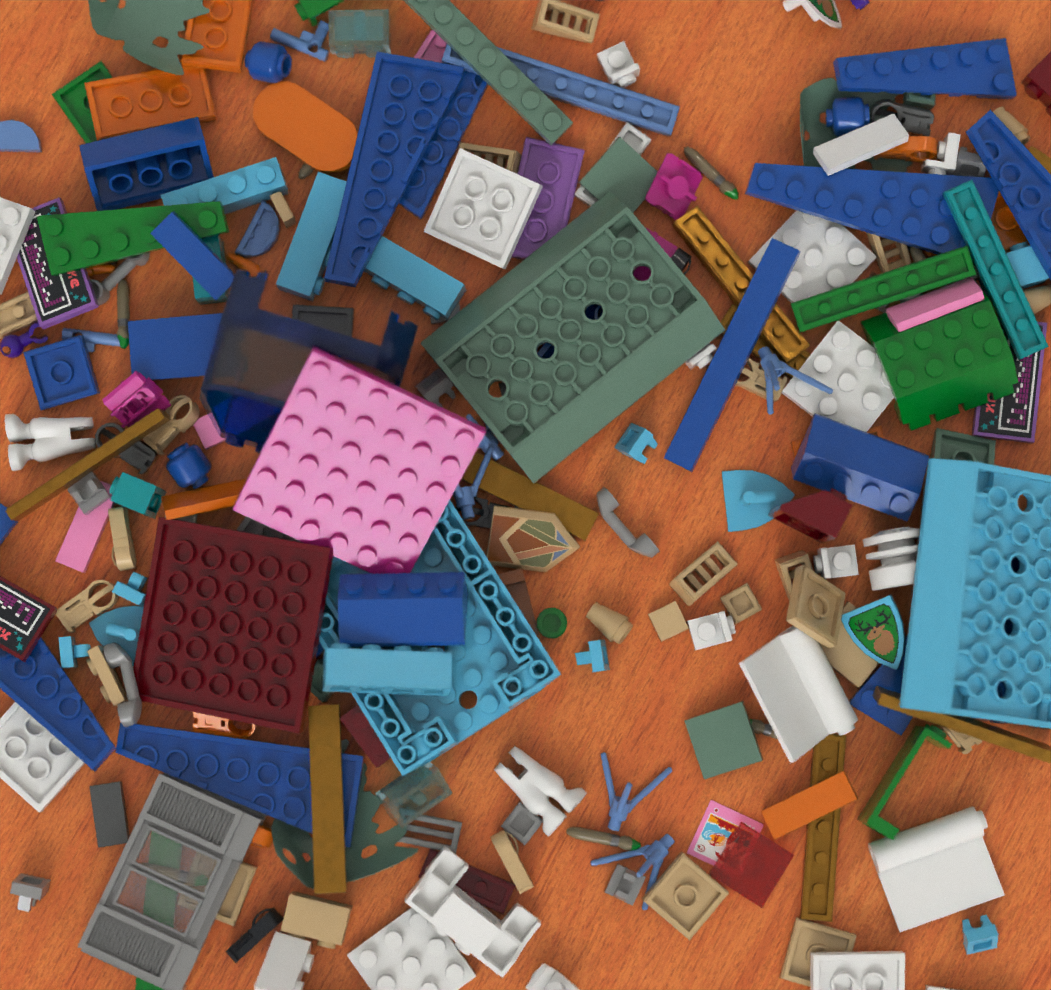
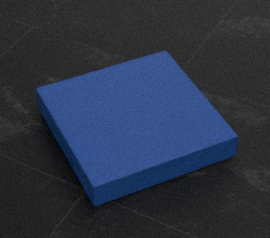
M83 335L23 352L40 410H47L100 394Z

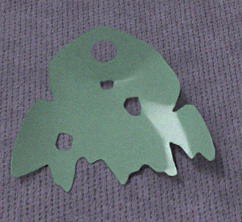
M88 0L92 27L96 33L113 40H124L123 50L127 54L154 68L175 75H183L184 71L177 55L194 54L197 50L203 49L201 44L178 36L179 31L185 30V20L210 12L208 8L203 6V0H125L126 5L122 9L118 8L120 0H106L105 2ZM160 36L168 39L169 42L167 47L161 48L154 45L153 41Z
M833 78L822 79L803 89L800 93V134L804 166L822 167L813 155L814 147L837 138L833 133L832 127H826V124L819 121L820 113L826 112V109H832V102L835 98L861 97L864 104H869L870 114L872 106L877 101L889 99L895 102V97L899 94L838 91L837 81ZM882 106L879 109L887 110L890 106ZM874 114L875 121L886 117ZM805 130L808 131L810 135V138L807 141L805 140ZM874 156L864 160L870 162L873 170L906 172L907 167L912 164L910 161L878 158L876 160ZM855 165L845 169H855Z
M347 739L341 741L342 753H345L349 744ZM365 763L363 764L351 848L345 847L347 882L376 874L418 852V848L395 846L407 833L406 828L409 821H404L384 833H375L379 824L371 821L386 794L373 795L370 791H364V785L367 780L365 776L367 766ZM275 818L271 830L276 854L305 886L314 889L313 838H311L309 832ZM370 845L377 847L378 851L374 855L362 858L361 853L364 848ZM283 848L293 854L296 864L291 863L285 857ZM302 853H308L311 857L310 861L306 862Z

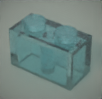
M389 9L329 10V48L331 54H336L339 58L354 57V54H366L367 57L376 58L377 52L391 53V17Z
M429 762L405 776H399L375 794L389 817L402 829L453 793L439 769Z

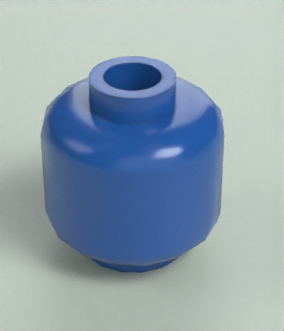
M259 41L254 44L251 50L247 51L245 66L248 68L249 74L253 79L278 83L290 74L292 59L284 46Z
M861 97L835 98L832 102V109H826V127H832L836 137L870 124L869 104H864Z
M186 442L167 455L169 460L166 463V469L179 487L186 488L191 485L193 489H196L209 480L206 474L210 471L212 465L198 445L189 446Z

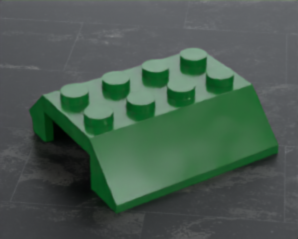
M984 291V300L902 332L896 330L888 319L887 312L861 321L867 341L875 348L896 401L894 409L898 419L903 425L907 424L910 431L931 424L929 417L931 414H933L936 421L959 414L958 405L961 403L963 409L967 411L988 403L987 394L989 393L993 400L1014 393L1013 384L1018 383L1013 355L991 301Z

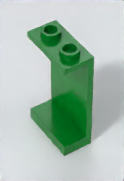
M926 724L925 727L915 726L857 820L882 836L893 840L900 829L879 817V813L925 739L939 748L950 749L952 743L945 739L948 734L934 725Z

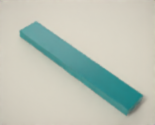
M973 180L945 191L943 196L966 246H968L969 253L1018 360L1049 347Z

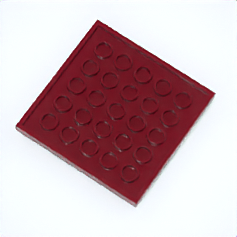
M159 517L133 668L141 700L147 703L293 733H303L334 555L333 548L183 520H166V517Z

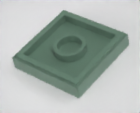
M618 137L578 183L597 200L610 191L633 213L645 200V196L658 171L621 137Z
M744 701L684 721L704 779L764 760Z

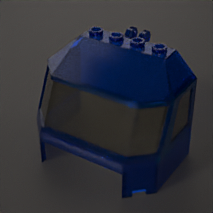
M236 270L199 398L219 436L226 438V444L243 448L244 444L256 447L255 452L260 454L313 347L400 387L418 325L411 321H405L402 324L398 321L399 314L391 310L381 346L258 309L268 272L259 271L257 277H249L250 272Z

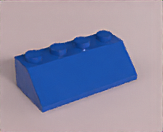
M198 117L79 145L84 170L97 211L116 210L162 199V194L214 177Z
M814 413L793 461L791 470L792 477L796 481L823 491L837 490L846 495L850 501L908 522L920 496L929 455Z
M464 572L340 574L337 599L339 643L349 644L350 647H363L364 645H379L381 647L465 645L468 590Z

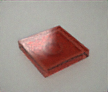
M740 822L708 874L762 908L794 855L748 825Z

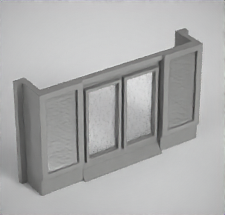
M159 773L77 947L81 948V951L164 990H186L187 985L185 984L252 839L258 827L263 825L267 815L167 773Z

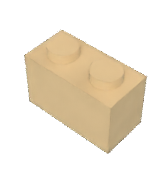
M293 891L289 894L281 931L288 932L287 935L303 940L306 937L318 940L317 945L335 949L336 944L342 945L344 943L353 906Z

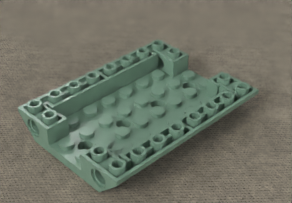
M609 191L420 344L534 484L723 333L725 329L704 297L638 218L622 201ZM639 266H646L651 270V276L645 281H638L633 276L634 270ZM593 304L599 305L603 309L602 316L596 320H591L585 315L586 309ZM550 343L554 346L555 351L550 358L543 359L538 356L537 350L541 344ZM497 381L503 382L506 385L505 394L501 397L491 396L489 388L492 383Z

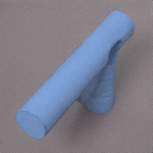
M320 21L315 34L302 31L300 38L274 28L270 39L326 62L330 51L322 48V43L326 38L330 25ZM313 46H318V51L316 53L309 50Z
M63 328L62 340L74 337L76 333L82 334L87 350L91 353L95 350V344L121 347L117 334Z

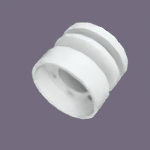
M894 528L880 531L869 538L863 539L864 547L878 546L879 550L878 552L866 554V559L881 561L880 567L868 571L872 591L914 584L918 545L915 544V539L920 536L919 528Z

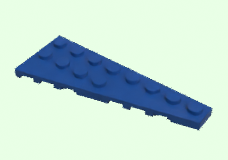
M377 52L325 272V282L350 287L357 286L464 77V67Z
M990 109L966 131V134L1051 280V174Z
M755 163L752 167L745 194L939 255L966 246L943 193L973 180L991 219L999 190L993 179L988 177L843 169L828 176L822 167Z
M42 637L26 662L0 649V689L92 770L96 771L116 747L63 668H61V665Z
M120 722L115 753L312 833L309 748L139 724L124 727ZM342 753L345 847L351 848L365 757Z

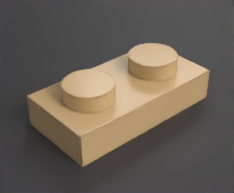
M97 645L87 650L90 657L86 660L94 676L99 675L103 683L100 690L106 702H112L113 706H118V704L128 701L126 690L115 668H110L107 664L104 647Z

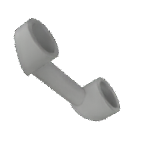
M150 252L126 258L101 283L97 280H90L98 305L108 301L110 291L136 266H143L148 262Z
M605 487L597 492V502L602 518L630 550L650 558L660 552L645 533L636 539L613 511L620 504Z
M113 642L104 645V655L110 668L120 666L128 701L118 704L117 710L122 725L129 727L135 725L140 718L142 700L138 691L132 659L120 645Z

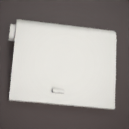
M795 626L784 630L739 663L790 763L798 760L829 734L837 732L841 736L855 729L854 723L858 721V717L820 643Z
M972 806L898 832L893 840L884 837L868 843L871 858L899 932L1005 895L983 839L984 829L988 828V825L981 810L976 811Z

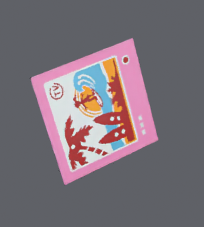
M710 800L687 854L740 878L764 824Z

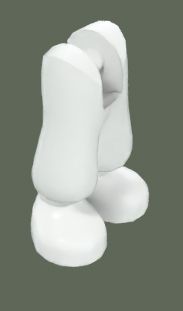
M5 414L6 434L11 443L35 439L33 444L16 443L8 445V458L11 470L18 471L23 469L30 459H34L37 462H45L61 456L95 449V438L71 440V431L94 428L93 418L39 417L32 419L30 423L26 424L15 414Z
M514 746L508 753L519 765L525 767V770L516 777L513 771L505 767L501 762H499L494 770L532 814L543 817L542 830L549 837L567 817L561 810L549 802V798H554L565 811L570 813L586 796L587 792L582 788L566 789L564 781L560 776Z

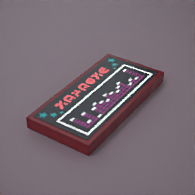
M1 576L0 649L26 662L58 609Z

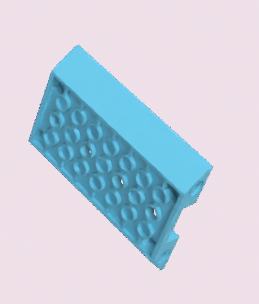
M928 459L899 708L1051 729L1050 475L975 461ZM1020 495L1025 496L1027 500V507L1024 511L1018 506ZM1015 556L1020 562V568L1017 573L1013 572L1011 568V561ZM1008 618L1013 624V630L1010 635H1007L1004 631V623ZM1001 681L1006 686V693L1002 698L997 694V685Z
M449 500L410 572H464L468 590L465 645L444 646V652H452L451 691L447 696L351 692L402 776L441 756L540 692L561 675L451 500ZM334 556L319 642L324 650L331 648L332 644L339 643L337 599L340 574H371ZM383 646L381 650H394L396 646ZM410 646L413 648V651H425V648H428V646ZM350 647V649H363V647ZM466 691H473L477 696V703L471 709L464 708L460 702L462 694Z

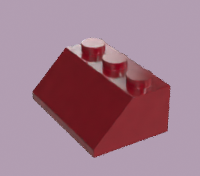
M830 489L829 492L824 490L781 504L771 509L768 516L820 543L836 539L853 504L846 501L847 496L843 493Z

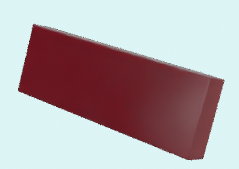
M430 848L418 876L419 878L425 873L426 867L439 851ZM469 865L467 871L456 883V886L479 904L504 914L515 888L514 883L472 865Z

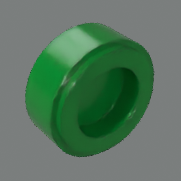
M547 608L538 615L537 629L544 637L553 639L565 632L567 619L561 610Z

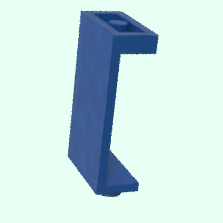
M238 312L128 321L131 374L137 371L146 379L149 377L152 381L235 373L239 377L246 376L245 368H250L249 351L243 348V338L248 337L246 320H241Z

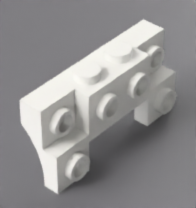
M444 846L426 867L422 877L405 896V903L430 921L431 927L443 937L448 935L455 941L456 947L462 953L468 956L470 954L474 955L503 978L514 965L527 942L541 926V920L518 902L502 921L456 886V883L469 868V864Z

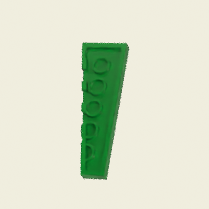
M217 201L37 216L50 273L52 276H57L165 249L150 233L173 211L201 239L228 233L229 229L223 204Z

